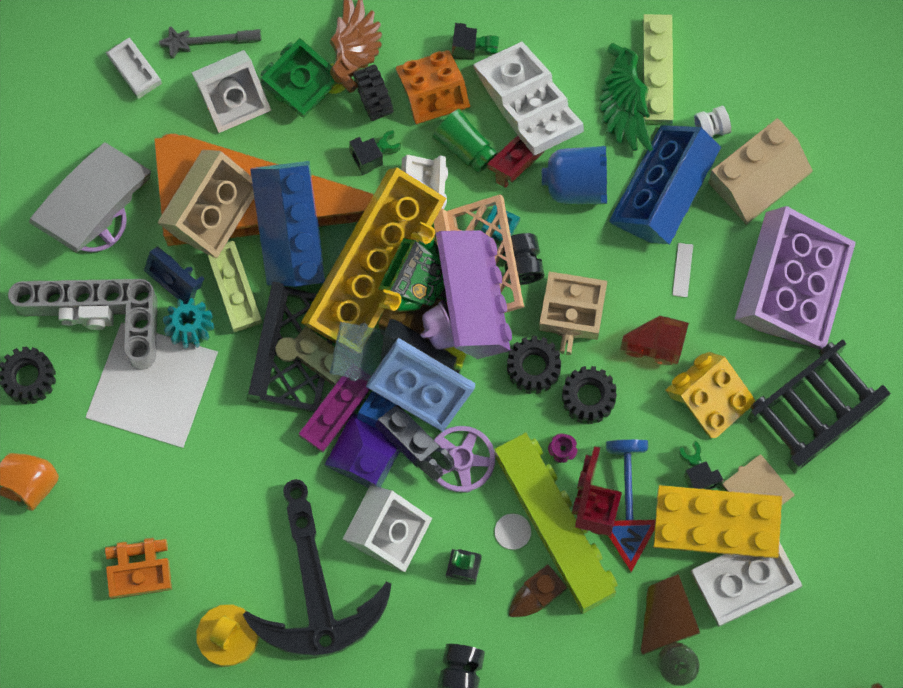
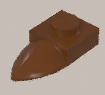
M549 564L524 582V585L512 600L509 610L510 617H525L535 614L567 590V586Z

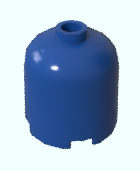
M606 146L566 148L552 153L548 160V168H542V185H548L549 194L553 200L564 204H607Z

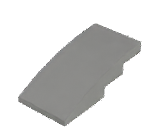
M103 143L57 186L32 215L29 223L77 253L112 224L114 215L131 202L132 194L150 180L151 170L109 144Z

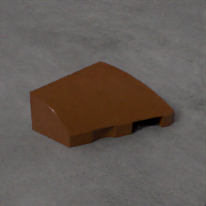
M679 574L648 587L640 650L642 655L669 647L670 644L700 634Z

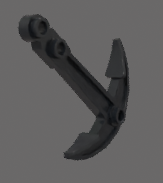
M294 479L286 483L283 493L285 500L289 503L287 513L292 538L297 544L309 626L286 629V625L283 623L264 620L248 611H245L243 617L258 637L281 651L297 656L325 657L343 652L367 636L379 622L386 609L392 583L386 581L383 587L370 600L356 609L357 614L339 621L334 619L315 542L317 533L311 503L307 501L308 489L303 481ZM299 490L302 492L300 498L294 499L290 496L291 492ZM299 519H306L308 522L304 528H299L296 523ZM324 636H328L332 640L331 644L327 647L320 644V640Z

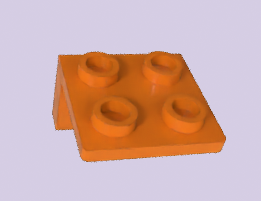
M449 50L435 52L430 56L418 60H410L396 66L397 74L408 96L415 124L450 114L457 109L463 110L470 107L464 78Z

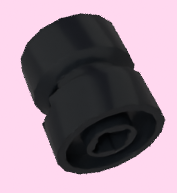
M532 233L512 235L511 240L520 285L535 283L544 278L542 259L536 257L540 253L537 236ZM508 264L504 266L505 273L508 270Z
M446 644L443 663L446 665V668L440 672L438 688H478L480 677L476 673L482 670L485 651L466 645Z

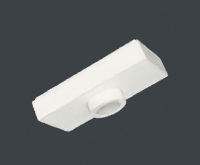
M130 37L106 52L109 60L138 99L162 84L161 79Z

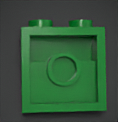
M299 38L294 44L292 42L288 43L281 51V57L275 63L270 62L262 70L261 86L281 103L285 102L304 119L337 83L330 74L332 65Z

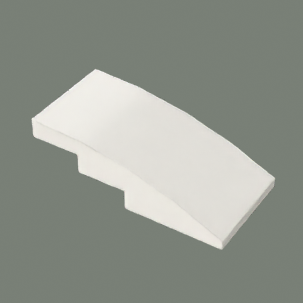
M523 42L473 64L474 70L487 92L513 130L534 156L584 132L582 121L568 107L567 97L552 82V73Z

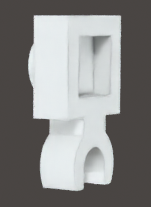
M79 306V309L59 308L58 320L62 321V325L83 324V326H87L91 330H102L105 326H113L114 315L109 306Z

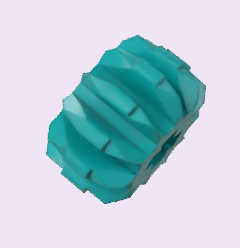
M193 298L188 300V304H183V301L178 299V308L169 306L167 310L170 315L163 317V322L166 325L164 329L165 335L172 336L171 342L174 345L182 341L183 348L187 349L189 343L193 342L194 346L198 348L200 346L199 339L208 341L210 337L207 331L214 329V324L210 321L213 318L212 312L206 310V305L203 302L195 305Z

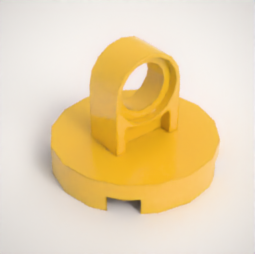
M232 604L219 605L209 610L200 620L196 630L197 644L202 655L212 664L221 667L235 666L246 662L255 652L259 637L244 619L243 614L246 611L244 608Z

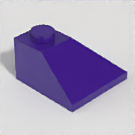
M353 413L324 465L367 488L370 485L381 488L400 451L377 428L357 419L358 415Z

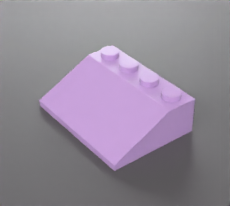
M787 206L766 212L735 320L757 331L821 350L827 345L856 242Z

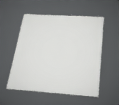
M121 323L85 418L184 448L218 352L201 346L197 348L191 343L185 349L182 346V341L174 345L171 342V337L157 333L155 362L148 369H136L125 354V323ZM139 348L133 356L142 357L147 352V349Z

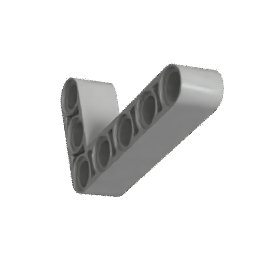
M143 279L21 281L13 284L9 289L8 297L16 311L23 316H59V308L79 309V306H109L113 314H126L124 349L130 363L136 369L144 370L151 367L155 362L158 300L150 282ZM143 292L149 293L146 299L142 301L136 300L138 294ZM119 293L116 300L106 301L110 294ZM53 294H60V297L57 301L52 303L48 302L50 296H52ZM90 294L87 300L77 302L80 295ZM23 295H31L27 302L18 303ZM138 321H148L144 328H134ZM137 349H147V352L142 357L133 356Z

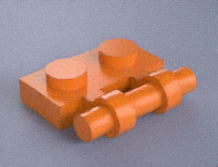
M154 538L144 539V542L127 544V542L117 543V546L105 548L107 560L118 558V565L106 567L109 597L111 599L172 590L168 558H156V552L168 551L167 539L155 540ZM145 554L146 561L129 563V556Z

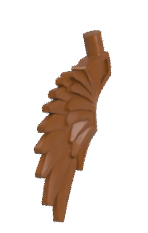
M343 0L342 18H337L336 32L330 39V44L336 54V60L330 70V74L334 81L339 85L342 84L349 93L354 92L358 88L357 83L351 78L353 77V72L374 63V57L378 56V49L382 46V43L378 41L382 37V32H377L381 23L379 21L373 23L375 12L372 10L364 18L363 0H358L356 7H354L352 0Z

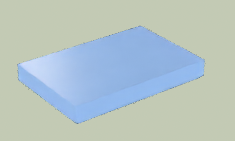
M398 338L368 380L366 387L444 432L475 389L476 383Z

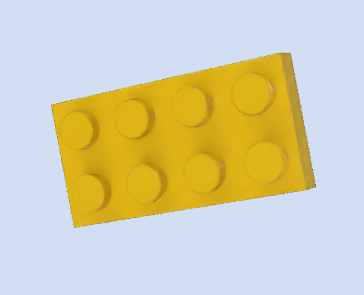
M659 485L653 548L777 559L779 556L782 496Z

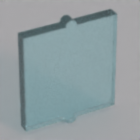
M340 322L330 374L350 377L352 381L357 379L368 381L380 365L385 330L368 327L366 323L356 325Z

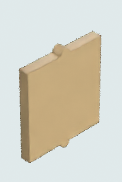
M761 454L746 466H739L738 472L722 483L723 488L729 492L782 496V505L795 496Z

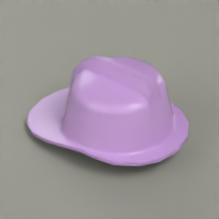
M441 300L438 305L422 316L425 330L420 334L422 338H428L433 347L439 350L455 347L448 306Z

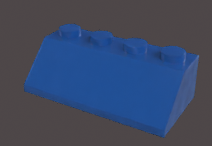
M660 126L651 143L653 150H647L609 220L611 224L647 242L670 245L721 149V146L702 127Z
M303 161L250 168L267 285H272L273 281L283 283L284 286L324 283L325 271L310 162Z

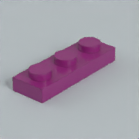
M351 363L300 431L299 437L321 453H324L371 390L366 387L371 376Z

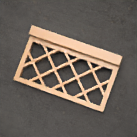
M499 194L448 211L442 208L434 220L435 233L439 231H462L458 229L456 217L469 214L473 219L465 231H473L478 222L481 221L489 226L485 233L489 237H492L495 230L502 234L503 242L497 250L495 262L497 264L500 258L507 261L508 270L502 278V283L499 284L500 291L502 292L505 286L512 289L514 302L507 303V311L504 313L524 308L503 196ZM496 205L498 214L492 223L481 218L487 207Z

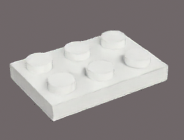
M780 542L777 559L724 554L691 570V574L718 627L790 594L803 586Z

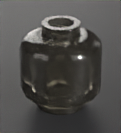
M674 642L667 644L661 649L657 657V666L661 676L666 682L674 686L690 684L699 673L700 663L698 656L690 646L684 643Z

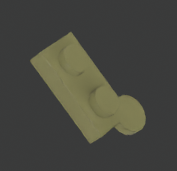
M306 326L296 339L285 337L278 341L275 352L280 360L290 362L298 358L301 363L333 386L336 385L351 363H353V360Z

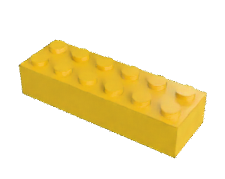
M397 167L388 169L301 323L349 352L359 354L385 309L379 307V303L385 302L386 293H383L378 288L403 238L418 241L411 237V234L413 232L417 234L420 232V222L432 226L447 198Z

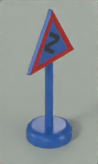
M612 440L606 442L607 452L624 455L626 520L615 521L609 538L632 572L655 530V520H633L631 454L645 453L648 450V440Z

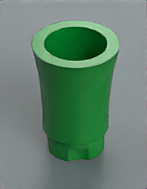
M461 109L452 112L439 125L432 136V139L445 146L468 167L471 166L478 173L485 170L487 164L497 155V151L490 146L491 143L469 122Z

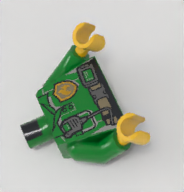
M420 222V232L418 234L415 232L411 234V237L418 241L403 238L378 288L383 293H386V300L384 303H379V307L404 312L419 310L422 305L432 306L436 297L447 302L439 249L434 238L435 229Z

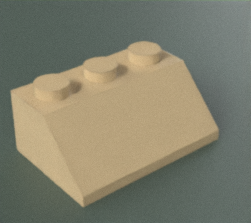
M777 118L712 169L708 183L747 225L810 175L813 170L798 139Z
M202 149L157 223L177 239L214 258H218L254 199L252 178L223 152Z

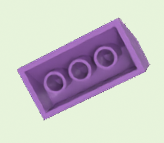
M480 230L436 232L455 348L476 359L511 351L509 341L512 340V332L505 320L504 312L507 311V304L500 291L499 284L502 283V275L495 262L497 246L494 239Z

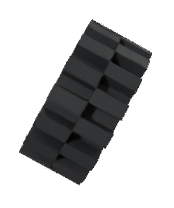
M374 64L353 72L354 81L358 85V93L370 120L374 121L394 112L393 105L377 66Z
M532 336L531 340H528L527 337L522 338L521 343L517 341L514 344L513 350L509 351L507 359V372L510 375L512 384L516 383L520 391L523 388L529 394H531V391H536V394H539L541 390L545 389L547 391L551 389L552 384L555 385L561 371L559 350H555V345L552 342L550 344L547 343V339L542 337V340H538L537 336ZM530 355L542 357L546 363L545 370L538 375L526 373L522 366L524 359Z
M27 346L22 347V351H19L17 348L12 350L14 353L12 356L7 354L4 357L7 361L0 363V368L2 369L0 371V385L14 401L18 402L19 400L22 404H27V401L35 404L37 403L36 399L41 398V400L47 398L44 394L46 392L51 394L53 391L51 385L56 383L54 377L56 371L48 357L43 352H39L37 348L32 347V350H30ZM27 365L36 367L38 377L33 384L23 386L17 382L16 376L22 367Z
M583 366L578 372L574 370L571 376L566 378L565 385H563L562 401L564 402L563 407L565 411L568 410L569 416L572 419L574 417L578 418L577 422L580 423L583 420L587 421V424H593L595 420L598 423L603 421V417L610 415L616 402L617 388L616 384H613V378L611 375L607 376L606 371L602 368L600 371L596 370V366H591V369H586V366ZM585 385H593L599 389L601 399L594 405H585L578 398L577 393L579 389Z

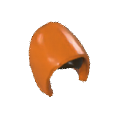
M10 453L0 463V486H2L0 488V495L16 501L22 508L26 507L29 511H33L58 482L59 475L54 466L46 459L27 454Z

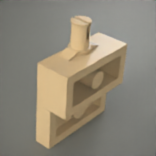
M549 271L539 331L556 333L562 336L559 353L564 354L567 343L566 355H571L574 338L581 337L598 340L607 281Z

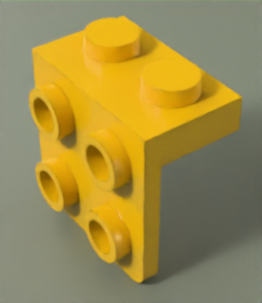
M712 352L698 356L694 361V365L686 372L678 374L672 380V384L665 390L671 399L684 403L700 426L711 438H717L755 402L754 397L726 357Z

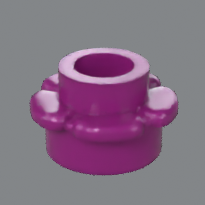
M557 434L552 438V442L549 443L548 452L554 457L555 461L566 463L567 460H573L578 452L576 448L577 442L570 435ZM565 446L566 450L562 451L560 447Z

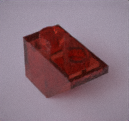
M660 315L623 335L620 350L626 351L627 355L635 358H642L643 356L655 358V362L662 365L678 364L689 323Z

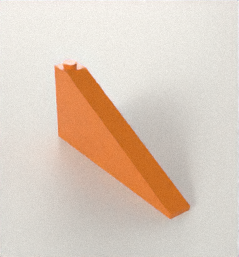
M166 134L162 138H155L161 214L164 213L202 149L223 152L250 176V168L279 164L185 135ZM311 175L318 227L359 222L374 194ZM255 199L252 200L230 238L260 234ZM163 228V235L168 246L187 244Z

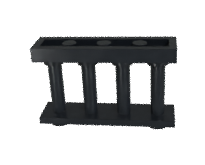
M843 339L836 345L833 342L827 344L819 351L820 357L769 398L766 399L762 396L750 406L752 411L748 417L749 422L753 423L762 416L791 450L789 454L792 457L787 466L794 474L886 402L891 394L884 385L876 390L872 387L868 388L839 355L847 344ZM830 362L860 396L858 398L860 403L853 409L850 405L845 406L817 374V371ZM806 380L837 414L835 417L838 421L830 427L827 424L823 425L795 393L794 389ZM783 398L814 432L813 436L815 439L809 444L800 443L772 411L771 408Z

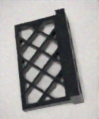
M272 282L247 401L253 403L261 401L315 413L318 409L325 379L318 374L310 378L297 358L293 360L294 364L282 371L274 363L276 345L278 340L280 341L283 338L280 334V329L291 322L300 334L302 329L295 319L308 311L311 304L307 300L314 301L317 294L284 287L283 283ZM287 296L299 298L305 308L292 315L286 306ZM284 312H285V314L287 315L288 319H286V320H284V321L282 322V320H283V315H284ZM327 339L326 341L332 345V341ZM297 367L306 381L292 389L283 375ZM272 368H273V370L275 371L276 375H274L273 377L270 378V376H271V371H272ZM278 378L288 391L280 397L267 395L268 385ZM316 379H318L317 388L313 383ZM309 385L315 394L314 403L301 402L295 392ZM291 395V397H292L294 400H289V399H286V398Z

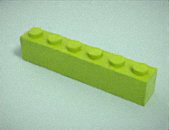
M526 432L495 448L494 455L581 613L584 614L615 597V587L618 584L610 570L605 571L599 562L603 559L596 544L590 545L584 534L588 533V531L575 528L577 518L574 517L570 510V507L573 505L565 490L559 491L555 484L558 478L550 464L545 466L540 457L543 451L535 438L531 440Z

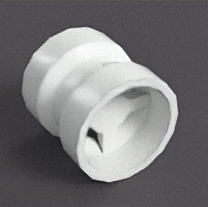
M724 106L713 108L712 112L709 113L703 111L694 114L695 126L702 127L711 137L716 134L725 135L731 133V122Z

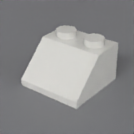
M245 50L192 72L200 94L219 133L271 111L252 61Z
M370 485L343 540L361 552L402 572H406L432 518L392 490Z

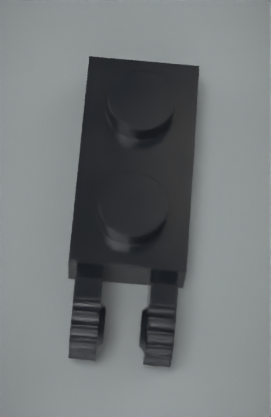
M394 406L377 420L375 427L431 479L438 480L443 476L442 471L444 469L449 471L455 466V460L445 448H440L400 406Z

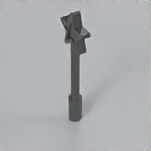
M169 27V37L160 40L159 44L161 47L170 48V57L173 59L179 50L191 52L188 46L191 44L225 41H261L262 36L261 30L256 29L237 31L235 34L189 37V30L177 33L172 27Z

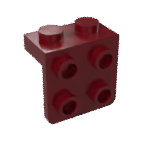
M594 446L592 455L586 454L572 514L577 515L575 528L587 530L594 534L611 536L622 492L593 485L600 453V447Z

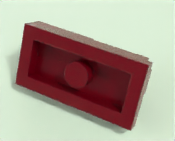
M517 135L487 164V168L496 173V183L507 188L508 181L513 182L545 151L534 156Z

